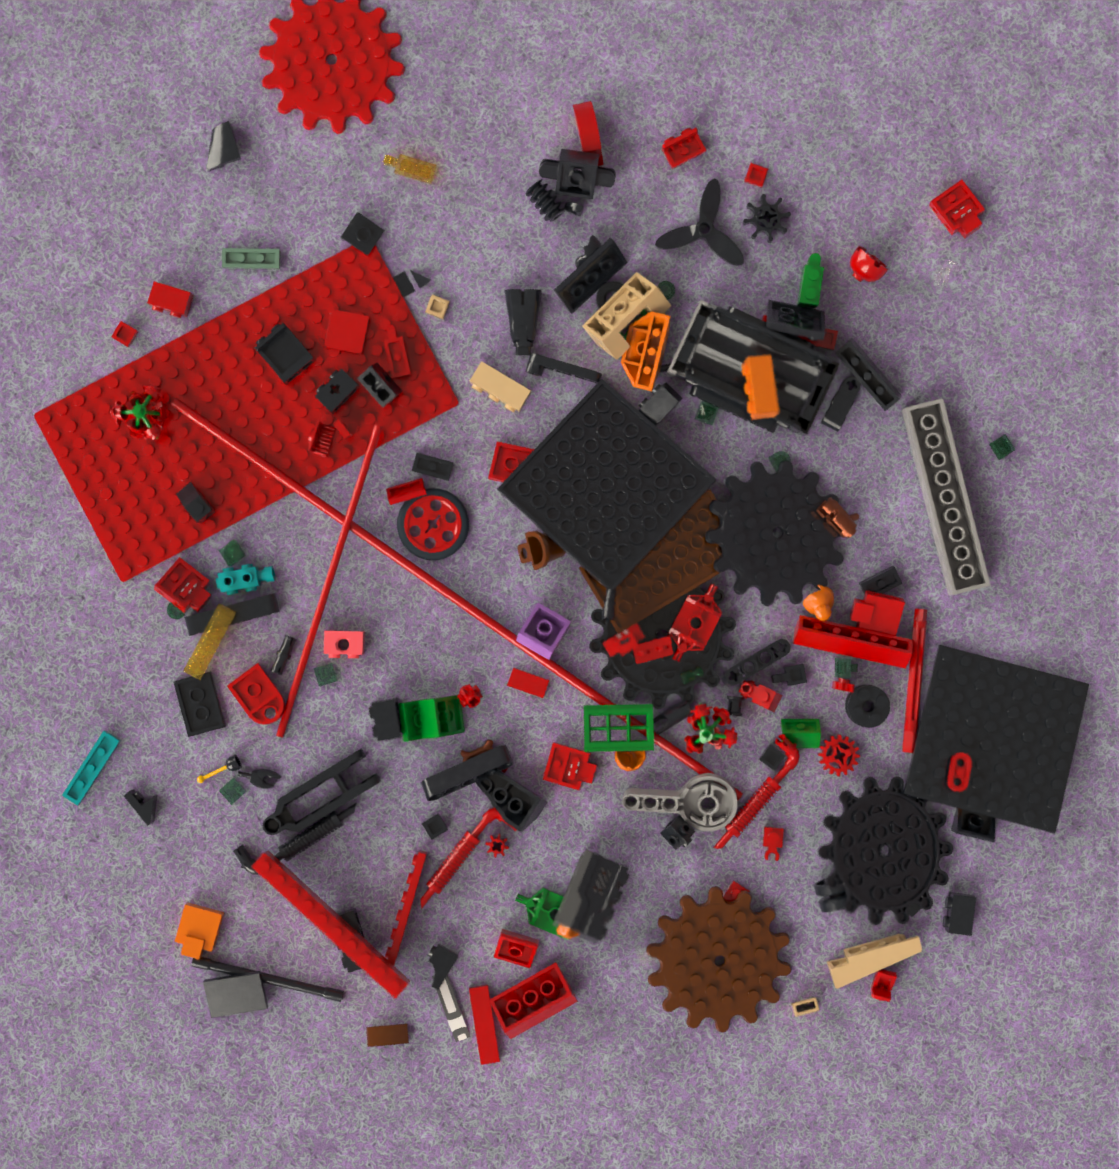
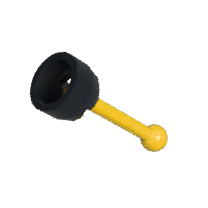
M236 754L232 755L227 759L225 766L207 775L198 776L197 781L203 783L205 779L226 769L237 771L242 768V764Z

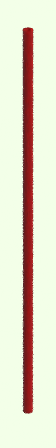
M374 425L285 710L276 736L281 738L284 737L379 439L382 427Z

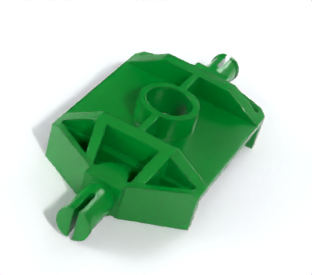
M545 887L541 888L531 898L519 893L517 894L515 901L527 907L528 924L564 938L557 934V927L552 926L554 919L550 917L552 910L559 909L564 896L547 890Z

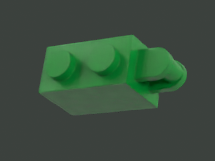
M813 253L809 257L808 263L802 268L797 301L798 306L816 309L819 305L824 267H820L821 256L817 253Z

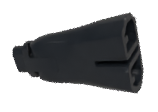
M505 290L510 335L514 343L513 347H516V356H530L532 343L536 336L542 290Z

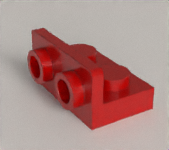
M670 636L638 644L639 646L633 649L636 663L640 664L673 655Z

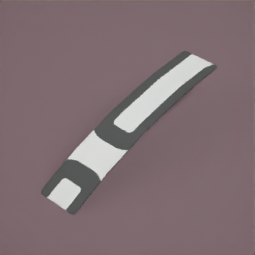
M447 975L437 993L454 1039L458 1042L469 1038L470 1035Z

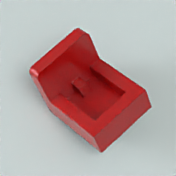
M885 969L877 971L871 984V996L880 1001L890 1002L891 991L896 981L897 973Z

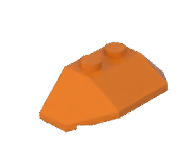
M651 311L629 325L626 342L630 347L622 355L621 364L633 387L648 391L653 390L660 372L669 336L671 316Z

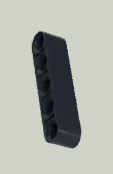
M273 593L184 618L188 634L192 636L215 630L216 628L252 620L253 618L256 619L271 615L272 613H278L280 610L276 595Z
M501 745L430 776L421 782L427 801L437 800L507 769L513 765V761L507 746Z

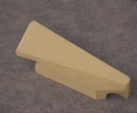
M896 934L843 949L845 958L827 961V965L834 986L838 989L921 952L922 947L919 936L906 939L904 934Z

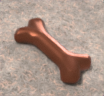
M487 739L483 746L470 752L461 750L462 762L493 749V741Z

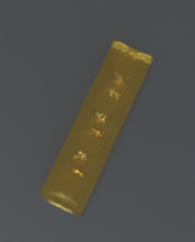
M220 603L218 604L183 672L201 680L236 614L235 611Z

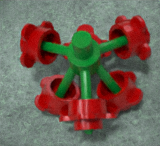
M151 384L150 386H143L145 389L143 393H136L134 390L130 391V398L126 405H121L120 401H116L115 406L111 409V416L115 419L116 424H121V420H126L128 414H133L135 418L127 421V426L130 429L129 434L133 437L139 434L146 435L144 440L149 437L151 440L157 439L161 435L160 431L164 429V426L159 427V425H163L164 420L170 415V411L164 407L162 402H158L151 410L146 408L150 400L157 402L159 398H164V395L160 393L161 389ZM150 414L151 419L157 421V423L151 425L146 416Z
M699 703V705L695 706L696 710H691L694 714L687 718V722L692 724L694 730L701 731L699 735H693L692 737L687 735L684 738L687 743L686 750L689 753L697 752L701 754L706 742L714 745L717 750L722 749V744L728 745V748L736 744L738 737L737 732H734V727L731 730L725 729L724 733L720 731L719 727H716L718 724L724 726L726 723H732L728 710L714 707L713 711L715 713L712 715V718L715 722L711 726L707 725L709 718L705 716L710 715L709 709H712V706L707 707L706 704Z

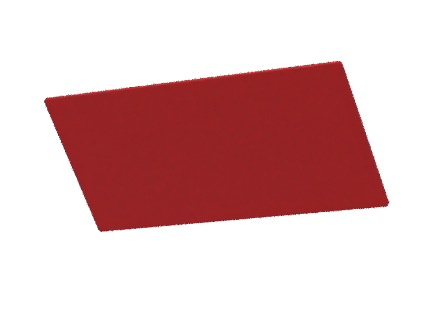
M350 246L35 413L34 418L119 579L122 582H126L294 492L172 407L171 404L175 398L185 403L304 487L365 455L374 425L382 427L376 448L456 407L459 402L377 247L374 246L367 256L354 246ZM331 309L370 317L362 355L324 347ZM282 323L289 328L316 360L287 385L254 348L257 345L256 342L261 337H267L272 333L271 329L275 325H281ZM394 324L397 337H403L411 375L392 379L403 392L390 404L382 407L357 378L377 362L392 378L384 340L389 339L386 326ZM343 369L360 388L332 414L315 397L317 394L316 390L322 384L326 385L331 380L329 377L334 371ZM153 384L161 389L160 393L164 395V398H159L157 402L150 400L146 408L151 410L158 402H162L164 407L170 411V415L164 420L163 425H159V427L164 426V429L160 431L161 435L157 439L151 440L149 437L144 440L146 435L139 434L133 437L129 434L130 429L127 426V421L135 418L133 414H128L126 420H121V424H116L115 419L111 416V409L115 406L116 401H120L121 405H126L130 398V391L134 390L136 393H143L145 391L144 385L150 386ZM334 386V387L332 388L333 391H334L333 393H337V394L340 393L339 387L336 388V387ZM150 414L146 416L151 425L157 423V421L151 419ZM339 419L352 435L350 439L345 440L339 431L335 429L327 457L308 450L310 445L308 443L312 428H315L317 420L325 425L335 427L334 422ZM190 482L194 484L216 511L202 524L197 523L176 495Z

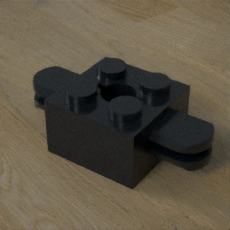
M561 149L559 161L543 159L539 167V175L542 178L557 180L555 194L593 199L595 185L610 188L614 185L616 172L613 168L598 166L599 154Z

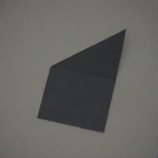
M410 270L419 288H422L431 281V279ZM405 271L393 277L403 297L415 292Z

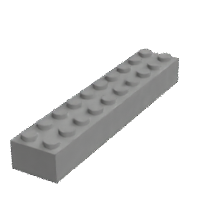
M942 398L906 407L901 411L948 595L990 586L944 400Z

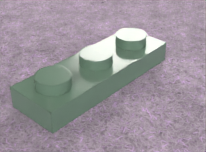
M222 248V268L280 269L281 250Z

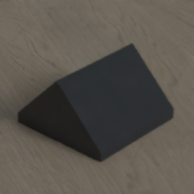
M956 808L951 831L956 834L994 843L995 818Z

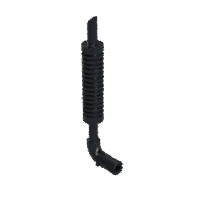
M357 802L339 814L333 811L330 815H327V818L324 817L317 824L315 823L314 826H310L304 832L302 831L301 834L291 838V840L278 847L279 853L274 856L279 860L284 859L288 862L292 857L299 855V853L317 843L318 840L320 841L321 838H325L334 830L344 825L342 820L355 812ZM244 845L233 850L242 865L241 868H244L253 875H259L251 867L255 860L254 858L251 859Z

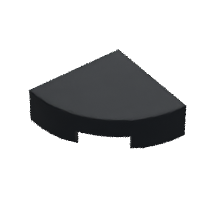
M572 202L565 203L564 208L566 207V212L581 216L583 212L582 205Z

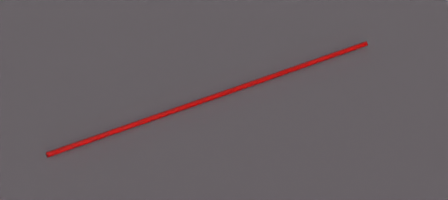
M177 398L174 399L171 406L343 525L346 517L344 514ZM352 521L350 526L351 532L599 705H616L553 660H548L517 642L516 634ZM616 715V717L627 724L626 715ZM631 715V726H646ZM646 729L636 730L647 738ZM654 731V743L698 774L713 773L660 735H656ZM734 787L738 801L743 793Z

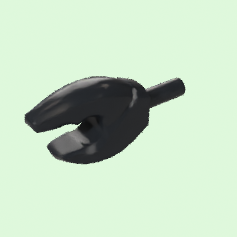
M269 769L253 770L252 774L238 772V776L250 778V783L261 789L274 787L273 784L264 781L266 776L281 779V775Z

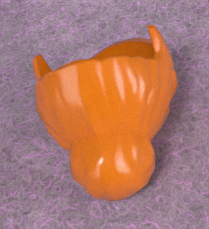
M818 585L821 590L808 595L803 601V606L810 614L815 615L817 619L826 621L832 614L831 608L834 605V593L829 587Z

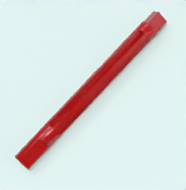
M915 609L913 620V646L909 665L902 752L913 753L918 731L927 626L926 609Z

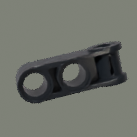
M848 377L842 382L821 424L837 432L840 430L861 387V383L856 377ZM852 381L855 388L849 390L847 383Z

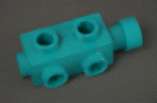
M253 564L241 565L242 569L234 570V567L224 568L223 573H217L216 585L221 592H227V595L238 594L239 589H245L246 592L255 591L257 586H261V581H275V571L273 566L264 567L263 570H259L258 567H253ZM246 574L250 575L248 582L244 578ZM228 577L232 581L230 585L226 584V579Z

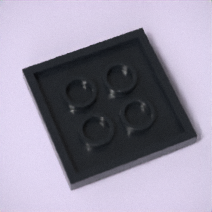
M768 300L766 328L775 333L786 332L794 337L805 336L813 341L824 340L825 311Z

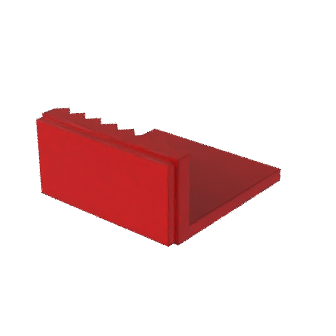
M317 420L316 426L312 428L308 443L310 445L308 450L327 457L336 428L325 425Z

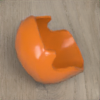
M615 751V762L620 769L634 771L644 763L646 751Z

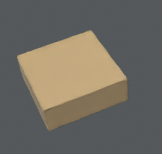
M432 294L425 313L444 319L450 301Z

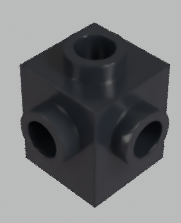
M678 815L665 826L660 834L677 850L681 846L685 848L692 841L691 836L695 833V830Z

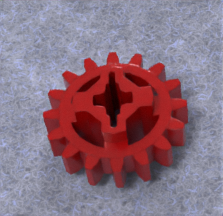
M840 734L837 735V739L830 735V741L824 739L825 746L819 745L822 752L817 753L818 756L822 757L818 762L825 764L822 769L827 770L829 768V774L832 775L835 771L836 776H840L841 772L847 775L848 769L854 771L852 765H858L859 763L855 761V758L860 757V755L855 753L859 750V747H853L855 741L851 740L848 742L849 737L845 736L842 739ZM838 742L846 744L848 748L842 749ZM831 746L830 753L826 755L828 748ZM837 750L843 753V755L840 756V760L834 757L837 755ZM848 756H851L850 761L847 764V758ZM836 762L839 768L832 767L829 763Z

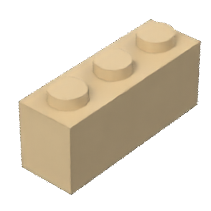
M482 361L470 379V383L473 384L471 388L479 393H482V391L488 393V398L496 403L500 400L506 404L504 407L513 413L515 410L521 411L531 394V390Z

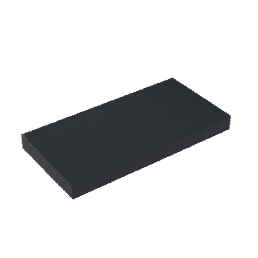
M609 238L560 283L554 291L566 309L572 314L628 262L615 241Z

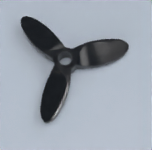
M717 179L710 180L705 187L700 202L699 221L697 224L680 227L663 234L657 239L655 247L662 250L675 249L701 239L705 240L716 255L729 264L741 266L744 263L743 254L738 246L726 234L715 229L713 225L720 204L721 191ZM706 225L709 228V232L704 234L700 232L699 227Z

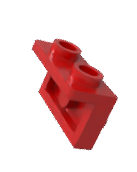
M691 127L681 132L680 136L676 138L672 136L666 139L661 149L671 169L706 152L698 135L697 127L691 129Z

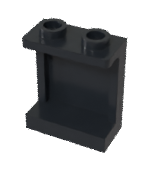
M282 323L281 325H275L271 329L272 333L267 337H261L256 342L257 345L254 348L287 385L316 360L289 328Z

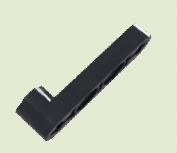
M535 353L530 354L525 371L542 377L544 368L552 371L555 369L556 372L569 376L575 375L574 377L593 383H598L602 377V374L597 371Z
M779 639L728 670H725L722 682L730 686L741 683L786 656L791 650L790 643L785 639ZM778 643L785 645L784 653L782 651L775 654L772 652L779 647ZM766 652L770 655L768 663L761 661V653ZM746 662L753 663L754 670L752 672L745 670L744 665ZM730 672L735 674V681L729 679L731 676Z

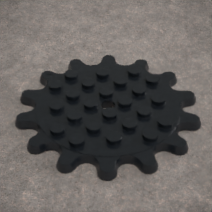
M783 460L780 462L777 472L769 474L761 462L755 461L750 466L751 478L749 481L742 482L733 475L727 477L725 485L730 491V498L727 501L713 500L709 504V510L719 517L720 524L717 528L710 529L705 533V540L710 544H718L722 549V555L714 561L713 567L720 573L726 570L735 572L737 579L733 590L738 595H743L749 588L755 587L760 591V601L764 606H771L774 603L776 594L779 592L786 593L792 604H800L803 601L802 588L804 585L812 584L818 590H821L818 585L827 587L828 581L823 574L824 566L827 564L838 566L843 562V555L836 551L833 546L834 539L841 537V535L826 522V517L822 518L816 512L817 508L825 500L828 501L830 497L838 503L839 499L835 494L820 496L817 493L816 486L819 483V475L816 472H809L803 479H797L793 475L792 463L788 460ZM775 527L781 528L782 535L780 538L775 537L773 534Z
M698 586L636 623L645 636L637 641V643L640 644L658 639L657 633L661 629L666 630L668 633L687 595H704L705 592ZM719 589L716 590L713 596L717 606L725 598L724 592ZM596 609L591 614L593 622L600 624L604 631L600 638L592 640L589 644L592 652L604 653L608 657V664L601 670V677L606 681L621 677L626 684L623 697L628 701L634 700L640 692H647L651 695L653 707L655 709H662L666 704L667 696L675 693L680 696L682 701L685 699L688 704H692L695 701L694 686L697 683L703 682L710 687H716L719 684L720 678L714 671L716 661H730L734 657V650L725 646L722 642L723 634L732 631L736 627V621L732 617H720L703 651H686L680 662L672 659L678 646L671 638L673 655L637 664L633 649L624 655H621L620 652L612 657L609 655L603 642L615 636L617 632L610 620L602 619L603 610ZM694 617L691 619L690 624L693 628L697 629L701 626V620L698 617Z
M899 776L891 779L887 790L880 789L875 778L867 777L863 781V794L861 797H855L848 790L841 792L839 795V800L843 806L841 816L827 815L823 819V825L832 833V840L830 844L819 847L818 855L822 859L832 861L833 871L825 879V885L833 890L838 887L845 889L846 898L843 902V908L846 912L853 913L859 906H866L868 909V920L872 925H879L882 922L883 915L888 911L894 914L899 924H906L909 921V907L917 903L924 910L931 909L933 900L929 895L930 886L932 884L943 886L949 880L948 874L941 870L939 866L940 859L951 855L953 852V845L950 842L941 841L938 837V830L946 823V816L941 812L933 815L927 813L925 805L928 800L903 794L904 781ZM884 845L889 849L886 856L881 853Z

